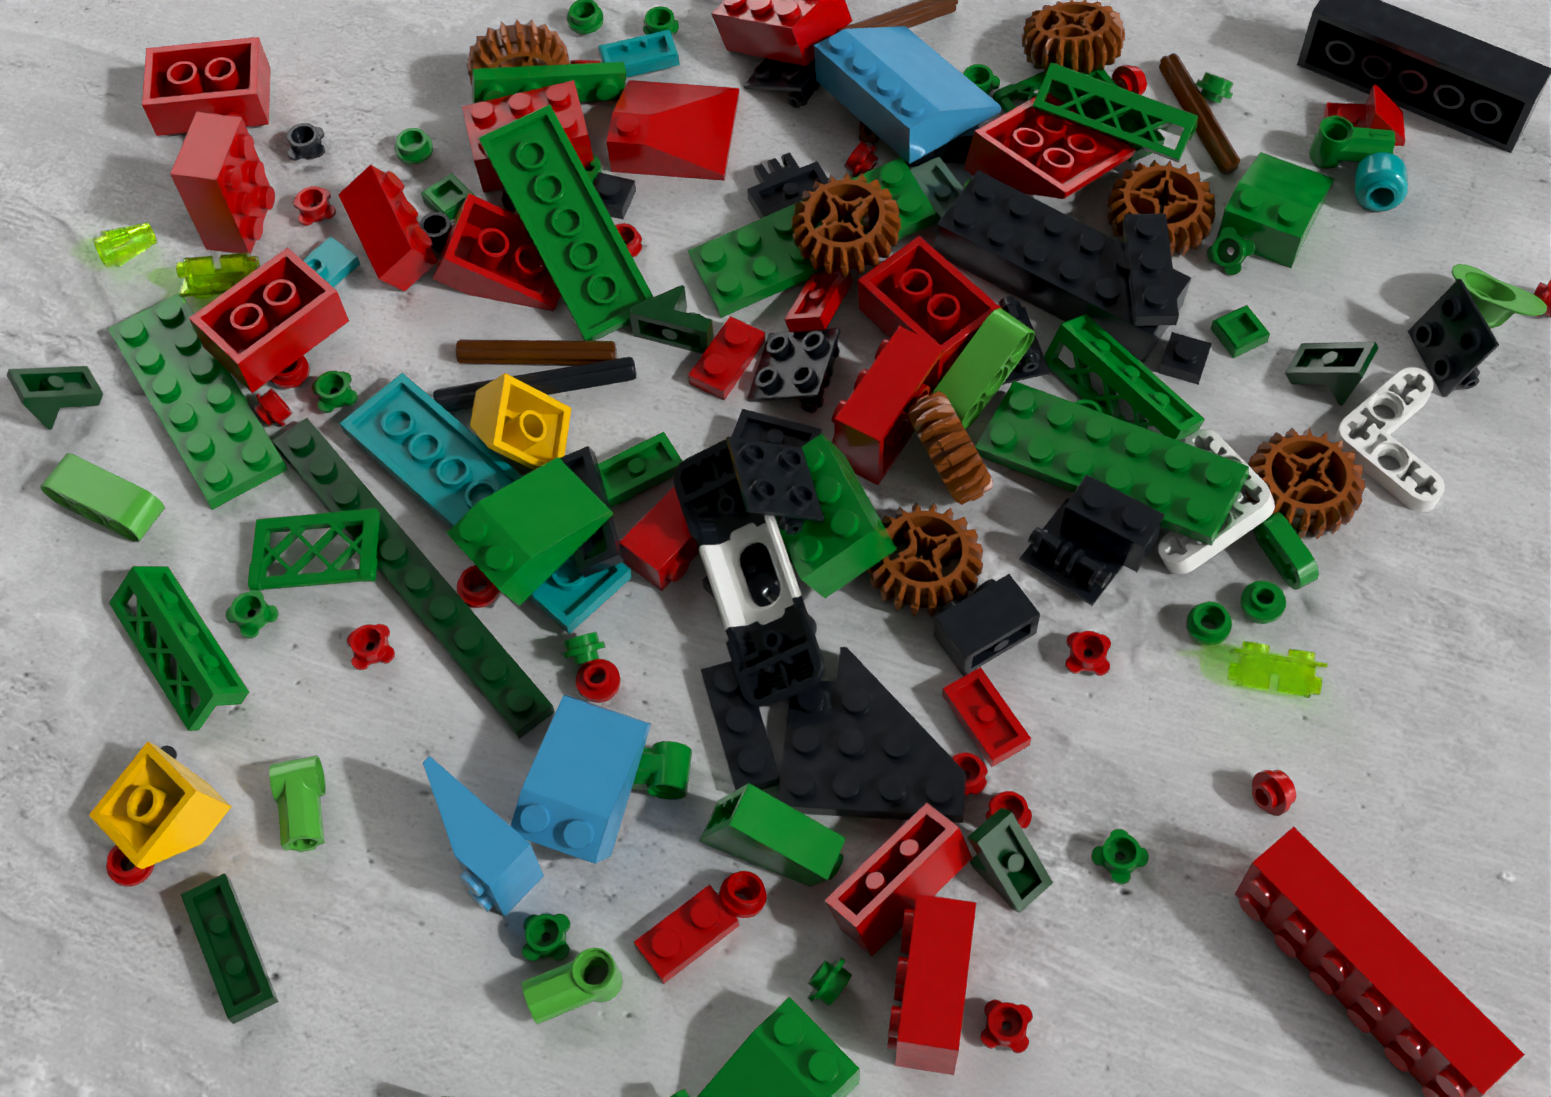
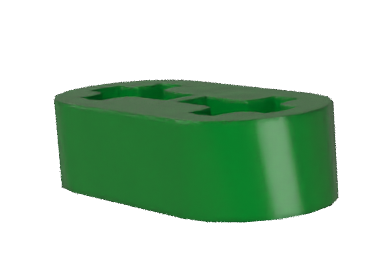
M1280 512L1272 513L1264 522L1253 528L1259 546L1289 587L1297 590L1318 579L1319 571L1314 557L1288 520Z

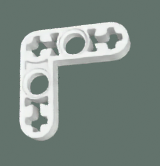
M1409 367L1399 371L1342 420L1335 435V443L1343 440L1344 447L1342 452H1355L1356 459L1354 464L1362 465V470L1406 507L1417 512H1428L1434 509L1440 501L1445 489L1444 481L1438 473L1390 435L1425 405L1433 390L1434 383L1432 377L1426 371L1416 367ZM1414 385L1419 388V390L1414 389L1409 392L1404 400L1400 397L1405 387L1410 388ZM1377 405L1388 406L1394 411L1395 417L1392 419L1380 418L1374 413L1373 407ZM1364 424L1367 425L1368 428L1363 438L1357 437L1353 440L1349 437V433L1355 435L1363 429ZM1385 455L1392 456L1399 462L1400 468L1392 471L1386 470L1379 464L1378 458ZM1406 472H1410L1411 476H1407L1404 482L1401 481ZM1425 486L1430 490L1429 493L1423 492L1420 495L1415 491V488L1420 489Z
M1198 430L1189 435L1184 442L1200 449L1212 450L1214 454L1249 466L1213 430ZM1249 466V476L1225 519L1228 524L1223 531L1218 533L1212 546L1203 542L1198 544L1197 540L1174 531H1170L1161 539L1158 545V552L1166 568L1175 574L1189 573L1264 522L1272 515L1275 508V501L1269 487ZM1247 490L1248 494L1255 501L1259 502L1255 505L1250 502L1246 503L1242 493ZM1179 548H1181L1183 551H1187L1182 556H1180L1178 553H1174V551Z

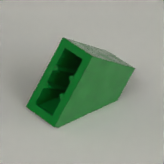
M748 783L717 801L699 841L811 887L828 879L831 880L837 874L843 862L844 856L840 851L846 838Z

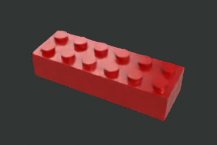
M1294 826L1252 862L1235 892V895L1239 898L1242 910L1252 920L1256 922L1261 921L1274 934V940L1278 947L1287 956L1297 958L1310 971L1312 981L1322 992L1330 996L1334 995L1347 1009L1346 1013L1351 1022L1362 1032L1371 1033L1383 1045L1384 1053L1388 1060L1403 1072L1408 1071L1423 1086L1422 1092L1425 1097H1481L1525 1055Z

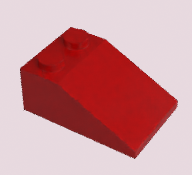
M469 193L456 215L432 279L471 296L554 311L560 294L519 216Z

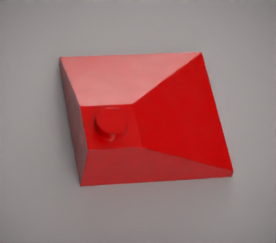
M629 80L613 110L606 141L611 172L725 181L740 89Z
M1048 93L1045 102L1055 106L1065 104L1050 93ZM1034 97L974 131L964 170L973 176L979 170L1024 194L1065 199L1134 156L1136 149L1122 141L1033 109V103L1036 99ZM1069 109V111L1079 114L1075 109Z

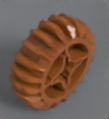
M1071 0L1066 3L1057 1L1056 5L1053 6L1044 5L1042 10L1033 11L1032 16L1026 19L1025 26L1023 27L1024 34H1022V47H1024L1027 62L1032 63L1035 69H1044L1045 73H1047L1051 62L1088 75L1092 70L1102 71L1105 65L1114 64L1115 59L1121 56L1123 41H1125V28H1123L1120 13L1113 11L1110 6H1102L1101 2L1088 3L1087 0L1082 2Z
M516 19L513 25L507 26L501 21L499 29L495 30L487 27L486 36H476L475 45L470 46L467 70L472 85L473 69L570 64L567 47L558 36L557 31H550L546 24L537 27L533 20H530L527 24H520L518 19Z
M1154 159L1149 167L1139 162L1134 171L1126 169L1122 178L1116 179L1111 195L1108 197L1107 219L1108 224L1112 225L1113 236H1122L1121 241L1124 243L1122 223L1125 214H1161L1159 210L1160 205H1162V214H1166L1171 256L1175 251L1184 257L1189 248L1197 249L1201 241L1206 240L1216 216L1214 207L1215 195L1210 193L1209 182H1200L1199 172L1187 173L1186 164L1181 168L1173 167L1171 160L1165 166L1159 165Z
M847 172L842 180H836L830 174L827 184L823 185L815 181L813 186L814 192L803 191L802 202L795 203V216H792L791 227L794 232V244L800 250V255L804 261L810 260L815 270L825 266V271L830 276L836 269H839L846 278L849 270L856 269L862 275L865 265L875 268L879 264V257L889 258L891 247H896L899 240L898 233L901 229V220L898 217L899 207L896 204V200H892V194L889 192V189H881L877 179L867 184V179L863 173L856 180H851ZM828 215L827 218H825L824 220H822V225L819 226L818 228H816V226H817V224L819 223V221H820L824 216ZM877 220L874 228L865 235L864 232L870 229V224Z
M937 391L916 400L917 403L908 408L907 416L954 501L963 505L984 496L985 492L993 488V479L947 396Z
M1310 427L1303 432V435H1299L1293 428L1286 432L1285 437L1276 432L1269 442L1263 441L1258 446L1256 453L1251 456L1248 463L1252 470L1269 487L1275 501L1273 513L1280 512L1293 529L1296 530L1300 539L1306 535L1307 531H1310L1318 539L1324 534L1325 530L1334 534L1339 530L1341 524L1347 525L1352 520L1355 511L1359 509L1363 501L1362 494L1365 490V480L1361 479L1363 466L1353 464L1356 459L1355 452H1342L1344 447L1343 440L1334 444L1329 442L1327 431L1320 437L1313 436ZM1276 483L1284 490V493L1278 488ZM1246 492L1247 500H1248V501H1253V502H1255L1254 505L1259 502V501H1255V500L1248 494V492Z
M917 502L912 506V512L907 513L899 506L895 512V519L884 515L881 522L895 547L904 541L907 547L906 550L899 553V558L890 561V555L866 570L867 574H870L872 588H881L880 597L883 602L894 598V607L897 611L905 605L911 606L913 616L918 614L919 608H927V612L933 617L936 614L937 606L941 605L943 607L954 600L963 601L968 597V591L976 589L978 585L977 577L982 574L983 563L980 560L983 556V548L981 544L977 543L978 535L976 529L967 530L968 522L965 517L953 520L954 512L951 507L941 514L937 512V506L934 502L929 507V511H921V507ZM957 557L959 564L956 569L948 576L943 577L942 568L949 565V560Z

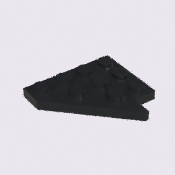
M840 647L837 681H819L813 688L790 698L777 799L803 814L909 820L921 807L928 803L951 822L964 823L966 772L847 647Z

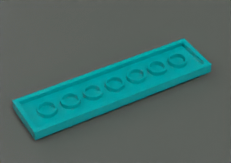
M403 372L339 423L343 433L450 528L477 502L523 477ZM573 553L528 598L563 630L570 634L632 578L631 570L622 562L585 578L578 572Z

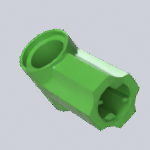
M315 755L271 764L269 778L274 800L278 804L281 846L285 851L304 852L316 849L317 846L324 843L321 796H324L326 791L325 776L319 756Z
M594 947L579 953L574 961L521 982L527 1006L534 1022L538 1025L588 1003L610 1001L621 990L623 979L622 973L610 953L604 949ZM598 966L609 968L608 976L603 982L596 985L587 984V976L593 968Z

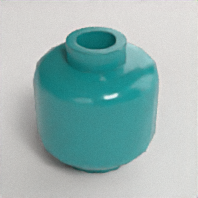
M1388 152L1371 154L1359 162L1354 176L1355 196L1359 204L1365 209L1374 212H1384L1396 208L1404 201L1408 193V174L1402 159Z

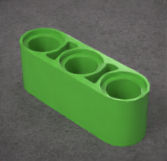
M1002 308L994 310L987 317L933 391V393L940 391L947 396L965 430L976 421L1034 340L1035 332Z
M66 453L40 485L43 493L62 507L138 543L165 509L164 504L149 491L71 453Z

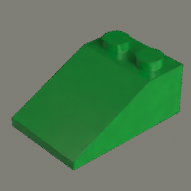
M1260 152L1239 181L1224 209L1217 238L1220 237V231L1223 228L1233 227L1241 238L1254 242L1255 255L1292 268L1333 185L1334 178Z
M557 457L477 502L447 534L502 593L520 606L614 513Z
M789 996L748 1036L697 1097H846L859 1084L860 1068Z

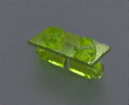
M249 252L220 255V269H216L213 256L186 257L183 259V262L176 263L178 277L185 278L179 296H194L197 299H205L216 294H223L260 267L259 257L251 256Z
M1243 641L1242 649L1233 648L1229 650V654L1239 656L1238 663L1230 662L1227 673V680L1235 681L1236 686L1269 690L1271 674L1279 675L1277 692L1304 696V698H1310L1311 694L1320 695L1322 677H1316L1315 671L1316 669L1327 668L1328 663L1315 661L1316 653L1288 649V655L1282 656L1270 654V645Z

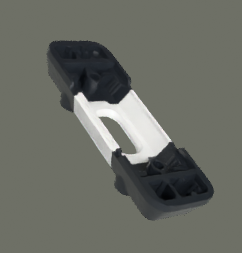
M723 440L682 461L675 470L674 487L689 533L696 540L728 637L726 646L742 694L752 705L768 707L816 686L825 674V664L815 636L817 624L812 616L807 613L775 516L746 512L727 442ZM757 542L767 547L781 589L777 600L764 607L755 604L751 598L740 563L743 550Z

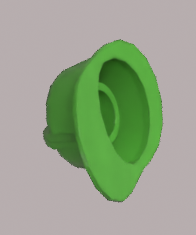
M1457 264L1452 267L1451 273L1456 281L1457 279L1463 280L1490 329L1501 326L1515 313L1538 316L1547 311L1546 304L1528 291L1500 281L1470 265Z

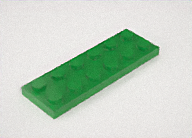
M549 104L479 137L480 144L584 341H596L631 324L630 310L632 306L654 296L551 105Z
M902 157L863 174L867 179V184L877 179L881 189H889V192L892 194V200H896V204L899 207L898 217L901 220L898 239L937 223V213ZM795 204L688 250L690 260L721 318L808 280L811 275L825 270V266L815 270L810 260L804 261L800 255V250L794 244L791 220L792 216H795ZM828 215L824 216V217L819 221V223L817 224L816 228H818L819 226L822 225V220H824L825 218H827ZM877 220L870 224V229L864 232L865 235L874 228Z
M180 292L109 327L108 330L213 510L288 469L230 372L204 349L189 320V317L194 315Z
M1016 381L1012 382L975 446L982 458L1073 493L1085 475H1088L1165 514L1161 527L1212 546L1249 476V466Z

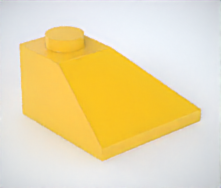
M504 373L476 391L470 427L488 448L535 470L557 457L565 456L572 408Z
M147 741L89 816L136 867L144 869L203 844L232 806L208 782L155 744Z

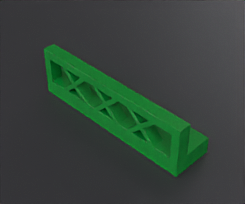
M1052 62L1033 103V109L1178 163L1188 141L1194 135L1198 122L1197 115ZM1050 89L1072 96L1073 99L1061 106L1045 102ZM1085 102L1107 109L1109 114L1096 120L1085 117L1081 104ZM1076 107L1079 114L1071 112L1069 109ZM1120 116L1129 117L1144 123L1146 128L1132 134L1125 132L1121 129L1117 118ZM1112 120L1115 127L1106 125L1104 123H1107ZM1161 129L1180 136L1175 150L1160 145L1154 131ZM1149 134L1152 141L1144 139L1142 136Z
M1087 314L1064 322L1059 326L1044 358L1047 366L1080 397L1096 402L1104 414L1148 429L1149 426H1154L1164 436L1178 441L1200 429L1205 419ZM1064 345L1073 353L1075 363L1073 368L1067 366L1058 357ZM1094 372L1102 379L1104 394H1098L1091 387L1089 373ZM1118 399H1124L1132 406L1134 420L1128 421L1121 414Z
M132 566L109 604L187 730H200L216 706L242 704L249 694V690L168 566ZM133 594L137 598V616H135L128 605V601ZM150 622L157 629L156 647L150 640ZM170 654L177 661V679L170 672ZM191 686H193L201 699L195 710L191 705Z

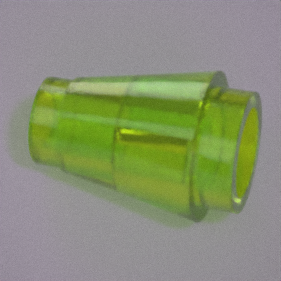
M148 222L104 230L100 232L101 236L93 238L98 256L106 268L113 265L119 268L152 245L157 244L156 235Z

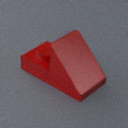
M1377 85L1372 86L1366 104L1327 102L1324 118L1340 116L1349 120L1353 127L1395 131L1396 142L1394 146H1404L1406 140L1403 111Z

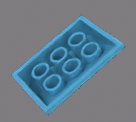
M906 26L844 29L814 45L816 81L909 164L1001 112V106Z

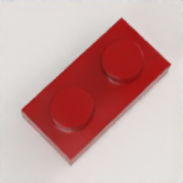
M836 269L830 276L825 270L811 275L784 319L789 332L825 330L854 282L850 271L846 278L839 269Z
M730 316L689 373V384L725 401L765 343V332Z
M981 667L942 689V697L991 768L1030 746L1031 737Z
M709 884L633 943L660 981L665 984L740 925L737 917L731 915L723 908L719 895Z

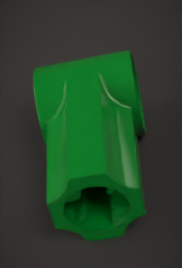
M1328 116L1320 122L1309 149V156L1314 164L1328 169L1339 166L1343 160L1360 162L1365 157L1374 153L1388 152L1393 154L1396 142L1395 131L1353 127L1352 123L1343 117Z
M672 741L657 742L652 745V748L644 747L632 789L646 790L648 794L660 799L677 800L686 797L692 749L685 744Z

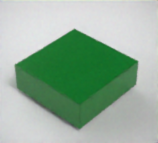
M452 172L421 192L423 202L434 212H441L447 215L450 221L456 218L467 195L470 193L475 196Z
M1248 305L1213 320L1210 328L1233 358L1267 343L1270 336L1268 330Z

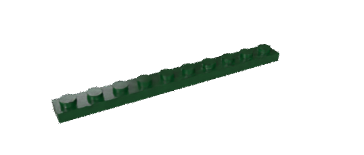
M305 418L272 440L278 452L329 512L376 508L380 512L376 557L377 570L518 739L555 713L550 701L308 418ZM363 525L346 526L344 531L355 541L362 534Z

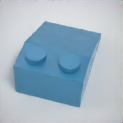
M563 695L522 786L510 826L528 841L594 864L611 857L651 723L568 695Z
M429 756L423 762L454 855L463 871L459 878L469 888L467 892L469 896L482 909L488 912L494 907L505 917L544 877L533 848L526 839Z

